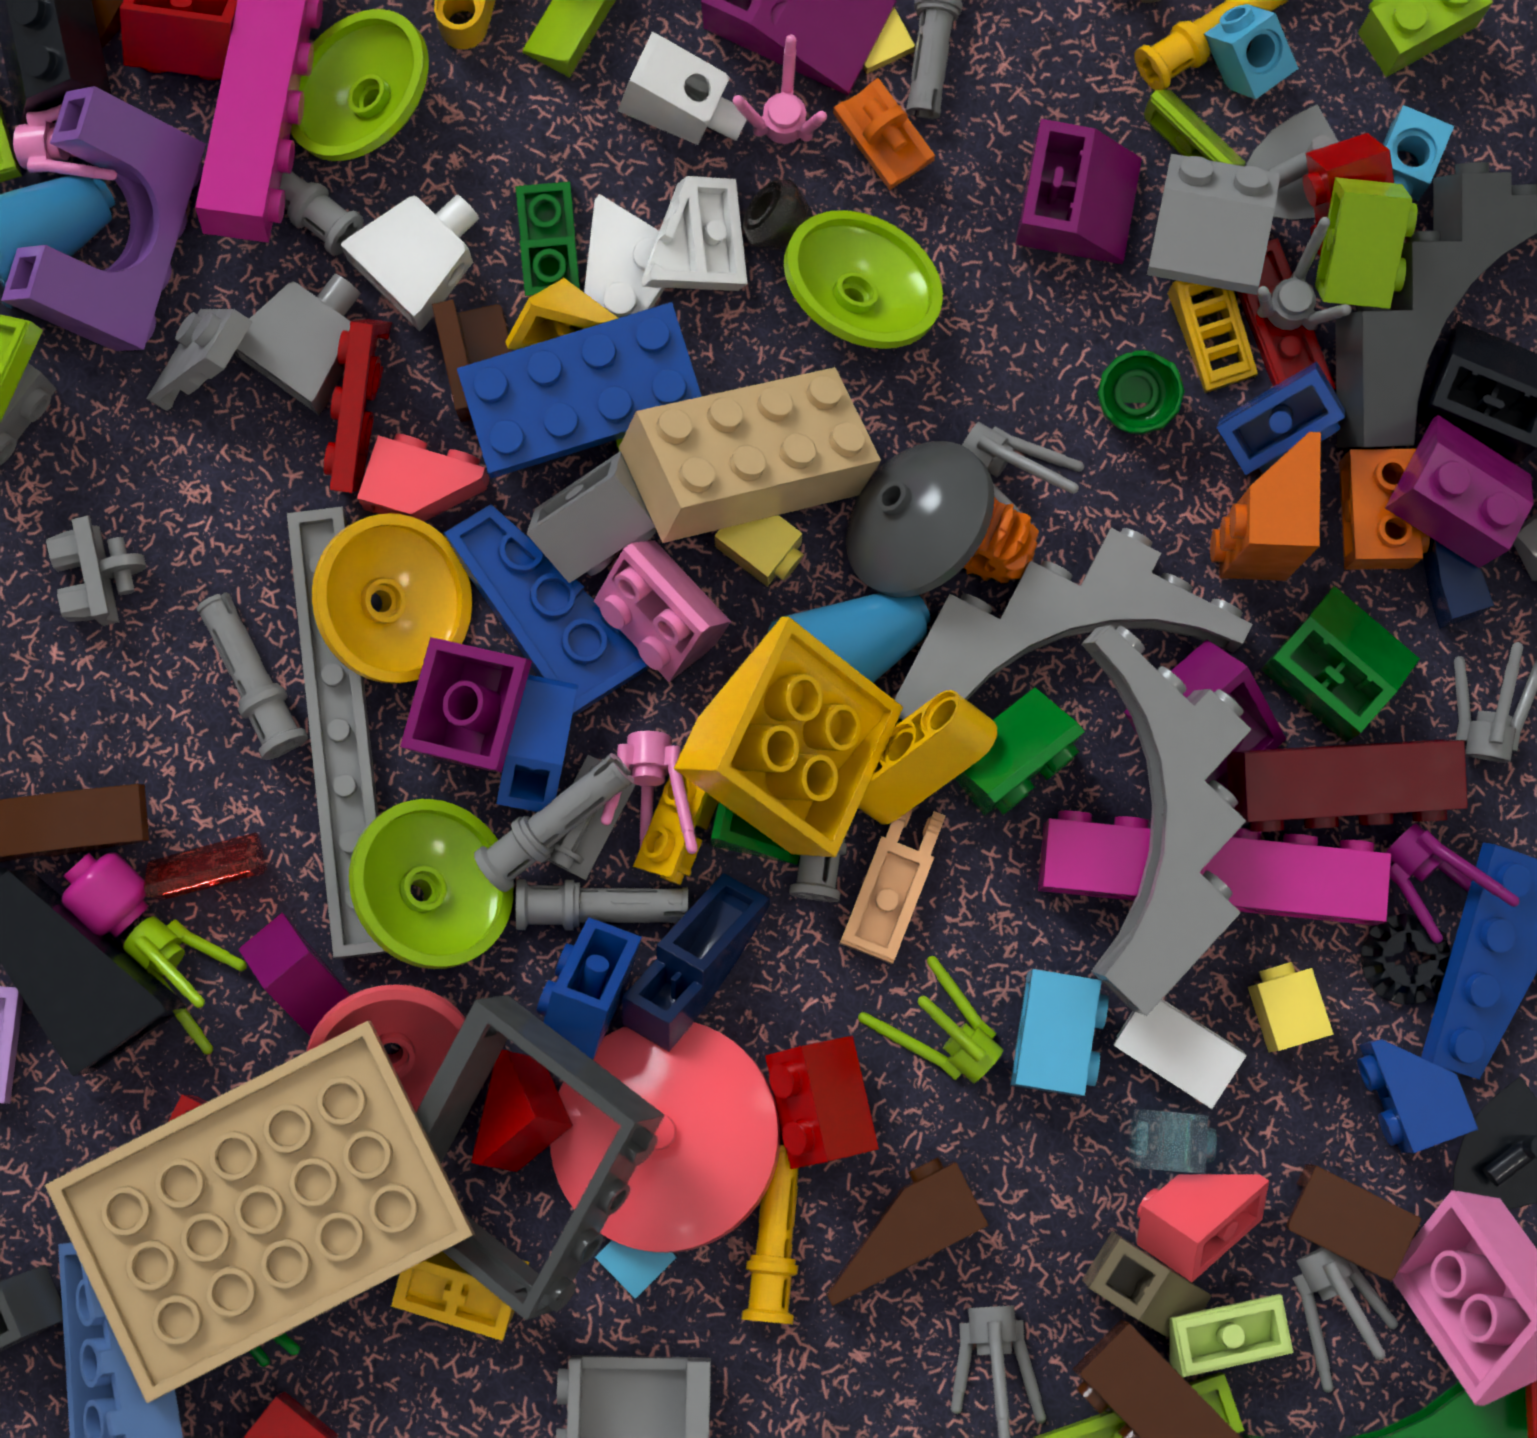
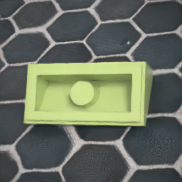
M1281 1294L1169 1318L1170 1365L1182 1377L1293 1353Z

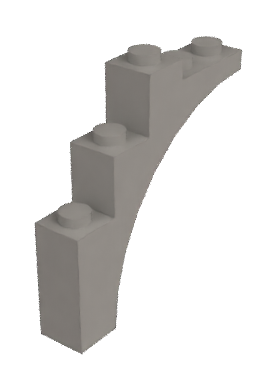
M1110 528L1081 585L1072 582V574L1055 563L1043 561L1039 565L1030 560L1000 619L991 615L992 607L977 597L962 594L961 598L949 594L894 699L903 706L896 725L945 690H953L968 700L990 677L1024 654L1065 637L1093 632L1097 627L1111 625L1114 629L1122 626L1126 629H1154L1186 635L1202 641L1209 640L1216 646L1234 653L1244 643L1253 624L1241 618L1243 613L1236 606L1215 598L1210 603L1191 593L1193 588L1185 580L1169 573H1163L1161 577L1153 574L1152 571L1161 552L1151 548L1152 541L1132 529L1123 528L1119 532Z
M1111 625L1097 627L1081 645L1109 676L1132 716L1147 762L1152 813L1149 853L1138 894L1118 936L1091 972L1132 1011L1147 1016L1241 913L1228 900L1233 895L1231 889L1212 872L1206 871L1202 875L1200 871L1246 822L1234 809L1238 801L1232 793L1215 780H1211L1209 784L1205 780L1251 731V728L1239 718L1244 711L1227 693L1220 689H1217L1215 692L1211 689L1194 690L1186 698L1183 695L1187 690L1184 683L1169 669L1160 666L1157 670L1141 655L1145 650L1144 645L1133 633L1122 626L1115 630Z

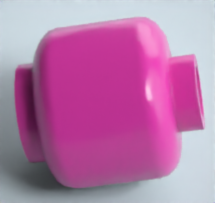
M88 853L64 875L71 885L63 892V906L95 935L102 936L110 932L116 938L149 907L144 901L149 891L148 884L118 853H106L98 860Z

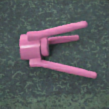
M792 34L788 35L785 39L781 93L775 94L768 99L764 105L763 116H760L742 96L736 95L733 97V104L753 126L754 135L763 136L766 134L771 140L781 144L792 143L799 138L805 142L812 140L813 132L827 119L826 112L819 111L806 121L805 105L799 97L793 94L797 40Z
M62 104L45 111L27 112V124H21L15 128L13 134L14 153L19 165L23 169H28L29 173L52 172L110 181L117 178V172L112 169L63 162L68 160L69 157L76 156L50 144L55 124L52 122L58 119Z
M658 731L633 732L627 736V744H618L617 756L630 770L631 776L634 778V784L641 786L640 847L653 818L654 786L664 784L665 776L669 774L686 850L690 854H695L698 846L683 776L673 769L681 754V747L672 746L671 736ZM621 792L605 803L601 816L603 825L611 824Z

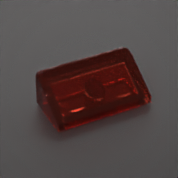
M255 832L150 860L147 864L144 883L146 895L158 901H164L264 874V870H267L259 835Z

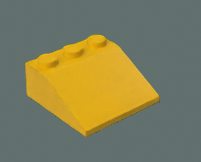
M781 617L697 718L673 769L789 853L836 858L902 712L903 706L793 619Z

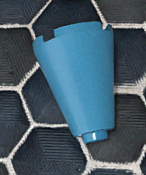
M67 175L0 194V283L4 289L17 248L47 245L72 257L112 220L109 208L115 206V200L102 179ZM2 301V303H3L6 307L11 308V309L14 308V306L9 305V304H7V303H5V302Z
M880 593L783 616L793 619L872 683L879 679L927 636V624L931 620L929 610L919 595L902 598L890 597ZM780 618L771 622L768 632L774 627V625L778 622Z

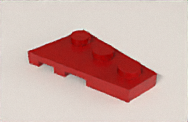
M375 319L351 321L350 330H343L340 335L337 359L339 364L345 365L343 386L335 387L330 410L331 419L338 420L336 442L328 443L324 457V474L331 476L330 490L347 493L360 490L374 423L373 412L365 411L366 400L374 401L383 374L380 357L375 356L378 338L389 340L392 322Z

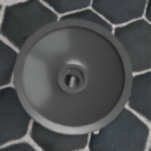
M932 441L913 446L884 463L870 477L864 489L858 495L848 522L846 550L850 565L858 578L880 594L904 598L931 591L956 575L968 563L981 545L991 522L994 508V486L985 464L966 447L948 441Z

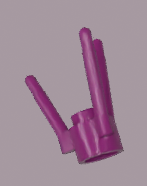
M1417 823L1407 829L1385 852L1391 853V862L1393 863L1390 867V878L1399 886L1434 943L1442 942L1443 936L1409 879L1413 875L1422 883L1438 868L1467 892H1469L1471 882L1474 881L1510 906L1516 907L1520 903L1518 896L1441 844L1428 830L1425 831Z

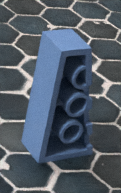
M58 1244L70 1438H183L175 1390L146 1403L73 1244Z

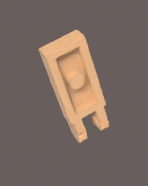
M912 809L890 824L886 837L881 836L839 944L887 963H894L934 860L931 853L946 816L936 811H933L932 816L928 817L922 832L923 839L918 850L897 843L902 829L908 824Z

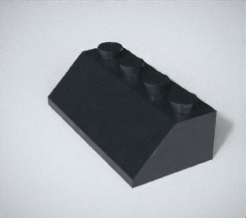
M0 0V44L17 125L27 124V112L45 111L61 105L66 91L95 86L112 95L92 0Z

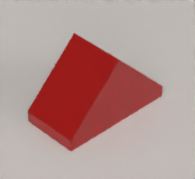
M503 1049L494 1064L471 1163L518 1172L573 1126L549 1070L531 1056Z

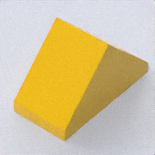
M563 278L527 300L505 343L508 349L518 350L618 319V317Z

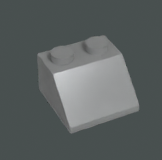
M1171 154L1147 275L1257 295L1275 212L1281 173L1263 170L1255 166H1239L1210 161L1199 156L1188 157Z

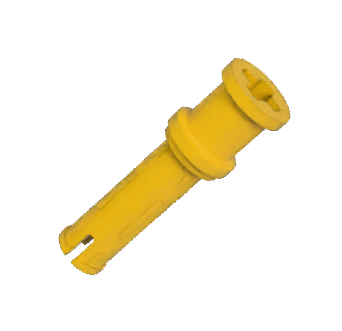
M1226 0L1194 22L1180 21L1171 28L1170 35L1151 47L1143 45L1135 51L1134 59L1138 71L1155 91L1165 90L1170 86L1173 77L1190 66L1199 68L1207 62V58L1210 56V48L1204 33L1220 23V18L1225 12L1245 4L1273 11L1288 0Z
M780 1145L778 1164L766 1194L760 1201L755 1255H750V1260H747L746 1270L751 1272L749 1304L747 1309L742 1310L741 1320L793 1325L794 1315L789 1313L792 1276L798 1274L799 1265H796V1259H791L799 1168L790 1169L784 1145Z

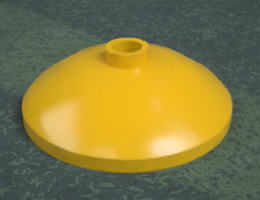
M388 513L373 515L355 521L341 530L329 542L320 556L315 569L312 584V605L319 632L330 651L341 663L356 674L367 679L397 684L419 680L430 637L460 644L463 643L471 620L472 591L469 576L444 535L420 519L402 514ZM374 593L378 594L382 600L380 612L376 611L371 604V598Z

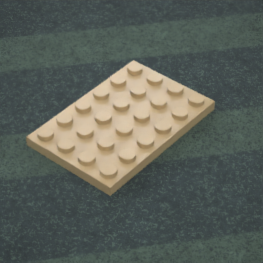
M366 1021L45 1184L146 1403L175 1390L475 1235L372 1021Z

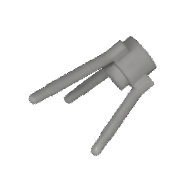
M1322 217L1319 220L1291 277L1281 281L1271 294L1266 286H1261L1258 289L1260 306L1257 314L1261 318L1268 317L1269 321L1277 328L1293 330L1303 325L1308 330H1314L1318 324L1339 319L1351 313V307L1347 304L1316 312L1314 310L1316 295L1313 288L1305 282L1309 268L1329 228V218Z
M977 422L962 446L973 452L985 464L989 473L995 477H998L1007 463H1010L1069 493L1075 494L1079 490V486L1075 482L1014 452V450L1077 472H1081L1084 469V464L1081 461L1011 436L996 426L991 429ZM993 483L994 497L1000 503L1012 504ZM1014 505V509L1017 512H1020L1018 508Z
M1515 642L1512 645L1496 712L1478 711L1476 721H1471L1465 659L1462 656L1454 659L1459 720L1456 740L1467 742L1465 755L1468 757L1509 763L1511 762L1512 751H1518L1520 734L1537 692L1536 659L1513 718L1509 715L1523 652V645L1520 642Z
M1321 1247L1296 1260L1302 1274L1292 1279L1302 1298L1322 1389L1330 1393L1333 1391L1334 1385L1314 1292L1318 1291L1322 1301L1337 1295L1340 1296L1361 1336L1377 1360L1384 1359L1385 1351L1350 1289L1354 1285L1388 1328L1396 1329L1398 1321L1360 1272L1356 1264Z
M1015 1306L968 1308L969 1323H959L960 1349L953 1385L952 1413L959 1414L962 1411L973 1344H976L977 1355H991L998 1438H1010L1004 1354H1012V1342L1037 1423L1043 1424L1046 1421V1414L1025 1343L1023 1320H1015Z

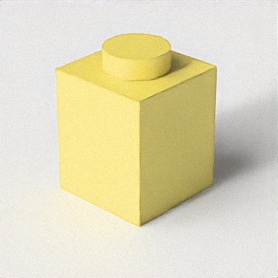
M779 515L723 528L715 535V547L767 587L776 576L785 581L804 556L798 550L802 544V533Z
M1289 962L1259 971L1262 983L1249 986L1248 990L1268 1052L1284 1050L1333 1035L1312 968L1295 972L1293 963Z

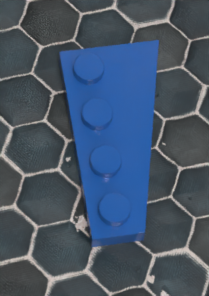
M488 505L444 532V536L478 591L523 656L532 661L531 667L538 677L578 684L572 718L650 668L640 657L636 646L623 632L607 623L601 614L600 608L595 604L594 599L584 591V586L576 579L568 583L537 545L493 505Z
M1482 843L1476 868L1518 896L1520 903L1516 907L1510 906L1474 881L1471 882L1421 1058L1442 1068L1476 1079L1481 1078L1537 973V858L1489 843Z

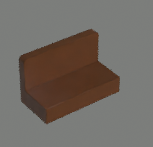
M452 299L432 304L455 410L462 423L471 421L472 418L457 368L511 352L512 349H508L505 343L509 335L501 305L494 304L458 312Z
M1306 1164L1296 1184L1303 1189L1286 1223L1287 1229L1386 1280H1393L1422 1218L1317 1165Z

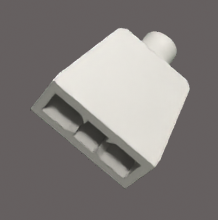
M654 32L651 33L628 82L618 109L619 112L696 145L699 144L707 127L737 141L747 120L738 111L733 102L721 97L730 78L725 72Z
M457 194L436 214L418 197L411 196L348 237L340 245L347 260L412 325L421 331L434 315L432 304L445 301L472 265L473 261L469 248L460 237L479 220V216Z

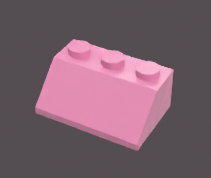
M1451 1190L1411 1241L1393 1282L1473 1403L1484 1406L1537 1381V1249L1500 1198Z

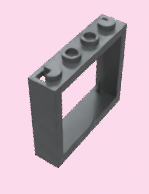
M502 995L475 1000L416 1112L440 1163H442L507 1039L621 1125L540 1274L469 1216L467 1218L475 1235L442 1251L527 1321L552 1311L558 1312L570 1301L576 1290V1284L573 1280L582 1264L589 1261L600 1248L603 1241V1235L600 1232L609 1215L615 1213L627 1199L630 1193V1186L627 1183L635 1168L642 1164L653 1152L658 1140L655 1132L665 1115L510 996Z

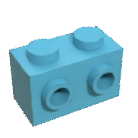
M1037 969L1027 972L1010 1085L1072 1096H1085L1086 1085H1096L1100 1066V1052L1091 1051L1094 1029L1104 1028L1109 1002L1108 995L1100 994L1101 980Z

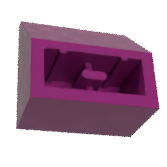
M1041 119L1033 144L1015 245L1122 265L1126 252L1142 158L1095 128Z

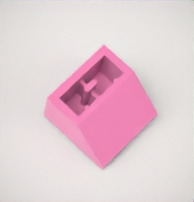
M655 540L630 543L626 546L594 599L595 604L600 608L601 614L607 623L616 629H620L636 646L642 660L650 668L658 670L668 682L672 681L715 646L731 623L726 615Z

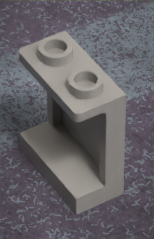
M572 1355L569 1358V1369H558L557 1405H567V1429H557L556 1438H709L711 1358Z

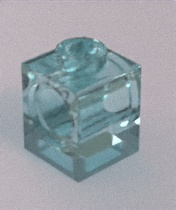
M1142 1109L1132 1110L1128 1167L1205 1174L1206 1162H1214L1217 1145L1216 1129L1208 1128L1209 1115Z

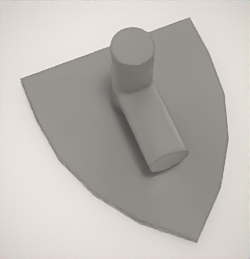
M1318 104L1294 115L1273 129L1256 147L1246 166H1255L1263 170L1281 173L1273 216L1275 218L1290 220L1315 218L1314 208L1308 202L1303 188V176L1308 174L1305 153L1339 142Z

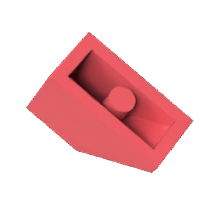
M1178 1174L1160 1190L1157 1188L1152 1189L1141 1201L1137 1211L1140 1221L1136 1245L1192 1283L1262 1221L1269 1180L1260 1174Z

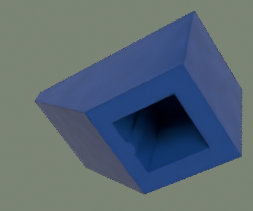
M528 675L503 766L496 804L538 812L556 798L578 684Z
M1383 1039L1372 1040L1359 1045L1364 1057L1357 1059L1358 1070L1369 1091L1377 1090L1385 1110L1378 1114V1120L1381 1130L1391 1146L1398 1144L1401 1153H1416L1478 1130L1457 1074Z

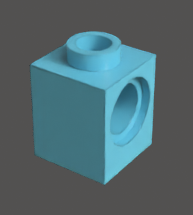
M1249 4L1236 6L1221 16L1220 23L1204 33L1224 83L1234 92L1257 99L1299 69L1277 15L1274 12ZM1252 40V42H1251V47H1250L1249 51L1247 52V47H1248L1250 41Z
M1403 105L1391 123L1383 145L1390 150L1394 183L1402 184L1412 199L1418 201L1431 184L1454 126ZM1406 151L1413 154L1418 160L1419 166L1410 167L1405 165L1399 159L1397 152Z

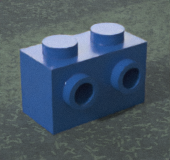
M1316 361L1220 418L1217 429L1245 475L1257 468L1264 474L1308 432H1321V441L1336 433L1341 428L1338 421L1345 418V408Z
M588 917L575 945L566 943L555 970V976H558L556 982L547 981L536 1013L544 1015V1023L588 1057L594 1059L629 983L642 937Z

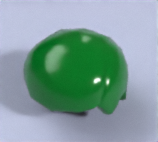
M1135 350L1132 353L1117 356L1103 371L1097 397L1104 417L1115 427L1130 434L1144 435L1162 430L1178 415L1185 390L1179 370L1173 362L1151 351ZM1124 403L1147 404L1142 408L1133 409L1128 407Z

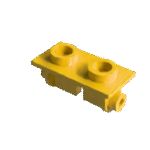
M669 776L633 867L660 875V878L681 885L684 876H691V868L703 840L696 837L698 850L695 854L688 853L681 831ZM683 776L694 829L697 826L707 830L718 801Z

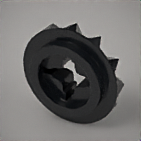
M1404 913L1388 917L1387 922L1375 925L1371 929L1362 946L1361 965L1367 982L1381 997L1397 1004H1419L1436 997L1441 989L1451 954L1446 940L1447 934L1439 930L1443 940L1440 943H1434L1416 915ZM1404 942L1410 943L1412 952L1421 953L1422 956L1430 955V960L1423 961L1422 964L1413 967V975L1411 976L1407 975L1404 965H1395V962H1386L1385 958H1390L1394 954L1403 952Z

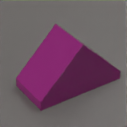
M283 912L238 949L263 989L309 1036L312 1035L317 1024L330 1009L351 995Z

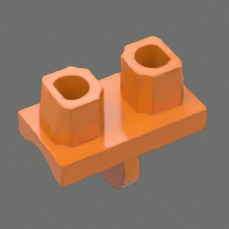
M879 78L872 81L857 95L833 107V114L889 191L934 161L935 154L908 119L905 110L901 105L897 104Z

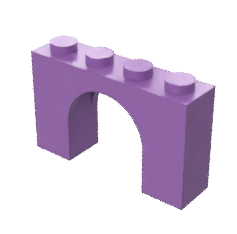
M95 86L66 91L50 144L94 166L112 169L117 172V178L114 181L122 190L130 213L128 241L120 257L105 270L92 267L47 245L17 248L1 301L106 348L116 351L144 350L146 342L151 338L156 327L155 311L161 292L167 286L171 277V258L177 239L180 238L187 224L185 212L192 189L197 185L202 174L201 159L206 144Z

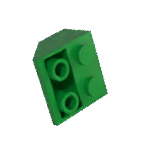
M1333 586L1261 670L1347 743L1362 733L1388 703L1420 658L1337 587Z
M1036 687L993 720L997 725V737L993 746L979 761L955 777V780L984 816L995 808L1002 815H1005L1029 795V792L1035 788L1030 781L1041 773L1046 781L1067 766L1073 760L1072 758L1080 752L1074 744L1085 733L1083 728Z

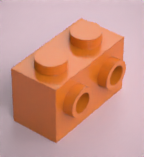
M1417 448L1350 449L1339 461L1344 570L1411 569L1423 559V553L1428 552L1430 537L1385 509Z

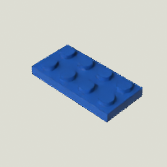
M672 302L457 368L486 468L491 479L624 438L636 411L702 397Z

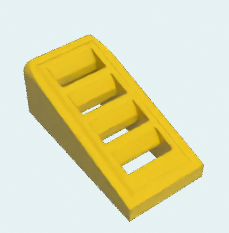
M1174 281L1168 291V296L1204 392L1207 393L1256 377L1258 375L1234 291ZM1213 290L1215 298L1192 304L1191 296ZM1221 312L1222 320L1199 327L1198 318ZM1229 333L1231 341L1206 349L1204 340ZM1234 353L1237 354L1239 362L1212 371L1210 361Z

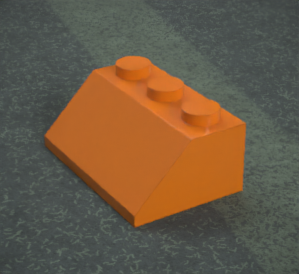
M1308 432L1259 477L1237 503H1233L1229 514L1222 517L1220 529H1213L1210 541L1211 562L1220 563V578L1286 581L1320 547L1321 432Z

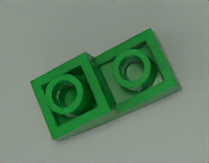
M571 182L515 186L525 296H533L563 278L580 289Z

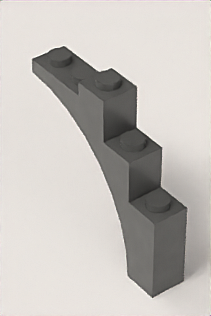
M1488 162L1455 164V174L1433 178V231H1416L1412 237H1406V243L1403 244L1401 258L1406 259L1405 281L1400 292L1394 291L1391 308L1357 306V312H1351L1347 316L1335 319L1336 394L1345 408V418L1338 421L1341 428L1337 431V447L1414 445L1418 398L1428 359L1442 328L1470 285L1501 255L1537 234L1536 184L1512 185L1511 172H1489Z

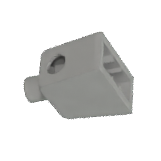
M334 274L317 296L298 283L290 282L250 318L253 322L234 353L238 358L320 415L345 370V365L339 364L337 359L339 339L343 330H350L351 321L344 316L361 293L338 274Z

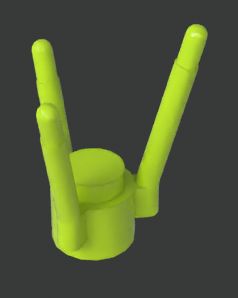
M149 917L135 927L123 946L124 951L173 992L162 977L165 976L196 1008H202L205 1005L204 998L175 968L185 954V950L180 947L181 943H185L238 971H244L247 968V963L244 960L190 932L177 919L166 926L157 917ZM185 1008L175 1017L201 1051L206 1055H210L213 1052V1046Z
M935 956L927 958L928 966L971 1025L970 1027L967 1023H964L959 1027L928 997L920 996L918 998L919 1006L951 1036L943 1047L950 1054L949 1057L866 1012H861L858 1015L859 1022L939 1066L954 1080L963 1074L972 1083H976L990 1070L1004 1051L993 1040L996 1032L980 1018L950 974L946 972Z

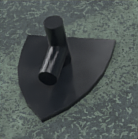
M1518 1077L1501 1090L1476 1115L1475 1122L1478 1130L1465 1134L1455 1163L1453 1179L1454 1191L1500 1198L1508 1209L1537 1203V1098L1523 1079Z

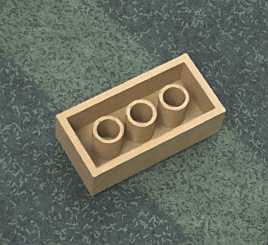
M835 367L636 411L619 446L662 543L858 496L881 461Z

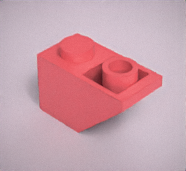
M398 433L395 435L394 440L378 435L357 499L366 511L376 514H402L425 522L485 491L490 479L485 467L479 466L480 459L466 452L450 449L446 456L426 450L427 443L409 435Z

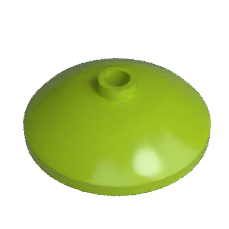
M371 9L345 17L328 28L313 42L314 57L312 71L309 77H301L299 91L304 92L303 118L300 125L292 124L291 134L293 138L310 154L328 161H345L358 158L386 144L409 121L424 92L428 76L429 57L425 40L420 31L408 19L397 12Z
M846 210L820 213L804 221L796 229L786 247L784 272L794 298L816 324L844 341L870 348L890 349L903 347L922 338L931 329L939 316L943 302V290L939 274L932 260L915 240L901 229L883 219L861 212Z
M410 800L395 805L380 814L365 828L354 847L349 867V889L352 903L366 932L391 956L420 968H452L465 964L486 952L500 937L509 920L513 904L514 887L507 892L497 889L480 870L475 861L474 853L481 846L489 848L498 839L471 812L441 800ZM411 885L422 889L424 893L423 901H418L412 896Z

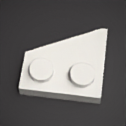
M686 176L677 184L643 273L642 287L739 291L748 282L736 179Z
M600 194L594 202L584 293L616 317L621 318L652 308L665 289L660 287H642V276L659 230Z

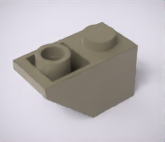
M1114 1231L1111 1232L1082 1278V1281L1089 1289L1168 1338L1170 1317L1203 1311L1212 1297L1211 1294L1191 1283Z

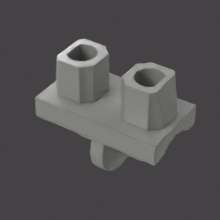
M89 516L71 519L73 530L65 531L46 539L52 567L57 572L81 567L84 579L83 584L57 589L61 615L68 622L95 619L102 626L119 623L111 579L115 578L118 595H127L135 592L132 575L146 569L144 555L139 553L127 554L124 538L115 537L107 540L110 557L106 558L100 527L92 525Z

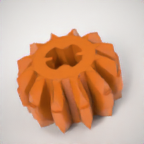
M994 497V508L989 528L981 545L963 567L966 569V573L979 575L984 581L994 578L1000 583H1008L1010 579H1020L1030 560L1032 561L1037 547L1036 540L1039 530L1030 523L1031 517L1026 513L1017 512L1014 509L1013 503L1006 505L1000 503Z

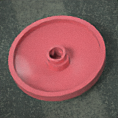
M694 1022L670 1051L665 1050L626 1026L606 1035L592 1060L665 1116L655 1132L658 1140L653 1152L642 1164L635 1168L627 1183L630 1186V1193L627 1199L615 1213L609 1215L600 1234L621 1245L657 1253H674L697 1249L726 1236L745 1221L759 1205L769 1188L778 1164L781 1126L774 1094L765 1075L749 1054L722 1033ZM563 1081L558 1093L573 1126L550 1144V1153L558 1183L565 1197L575 1210L621 1125Z

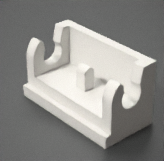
M1163 999L1147 1016L1132 1011L1117 1034V1039L1113 1044L1211 1109H1213L1246 1058L1243 1050Z

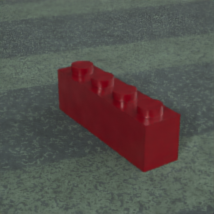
M1438 739L1231 751L1227 756L1228 791L1237 799L1238 804L1234 809L1246 822H1249L1250 832L1284 830V820L1304 819V828L1339 827V816L1358 815L1359 825L1392 824L1393 813L1412 812L1413 821L1417 822L1448 820L1447 810L1468 809L1464 740Z

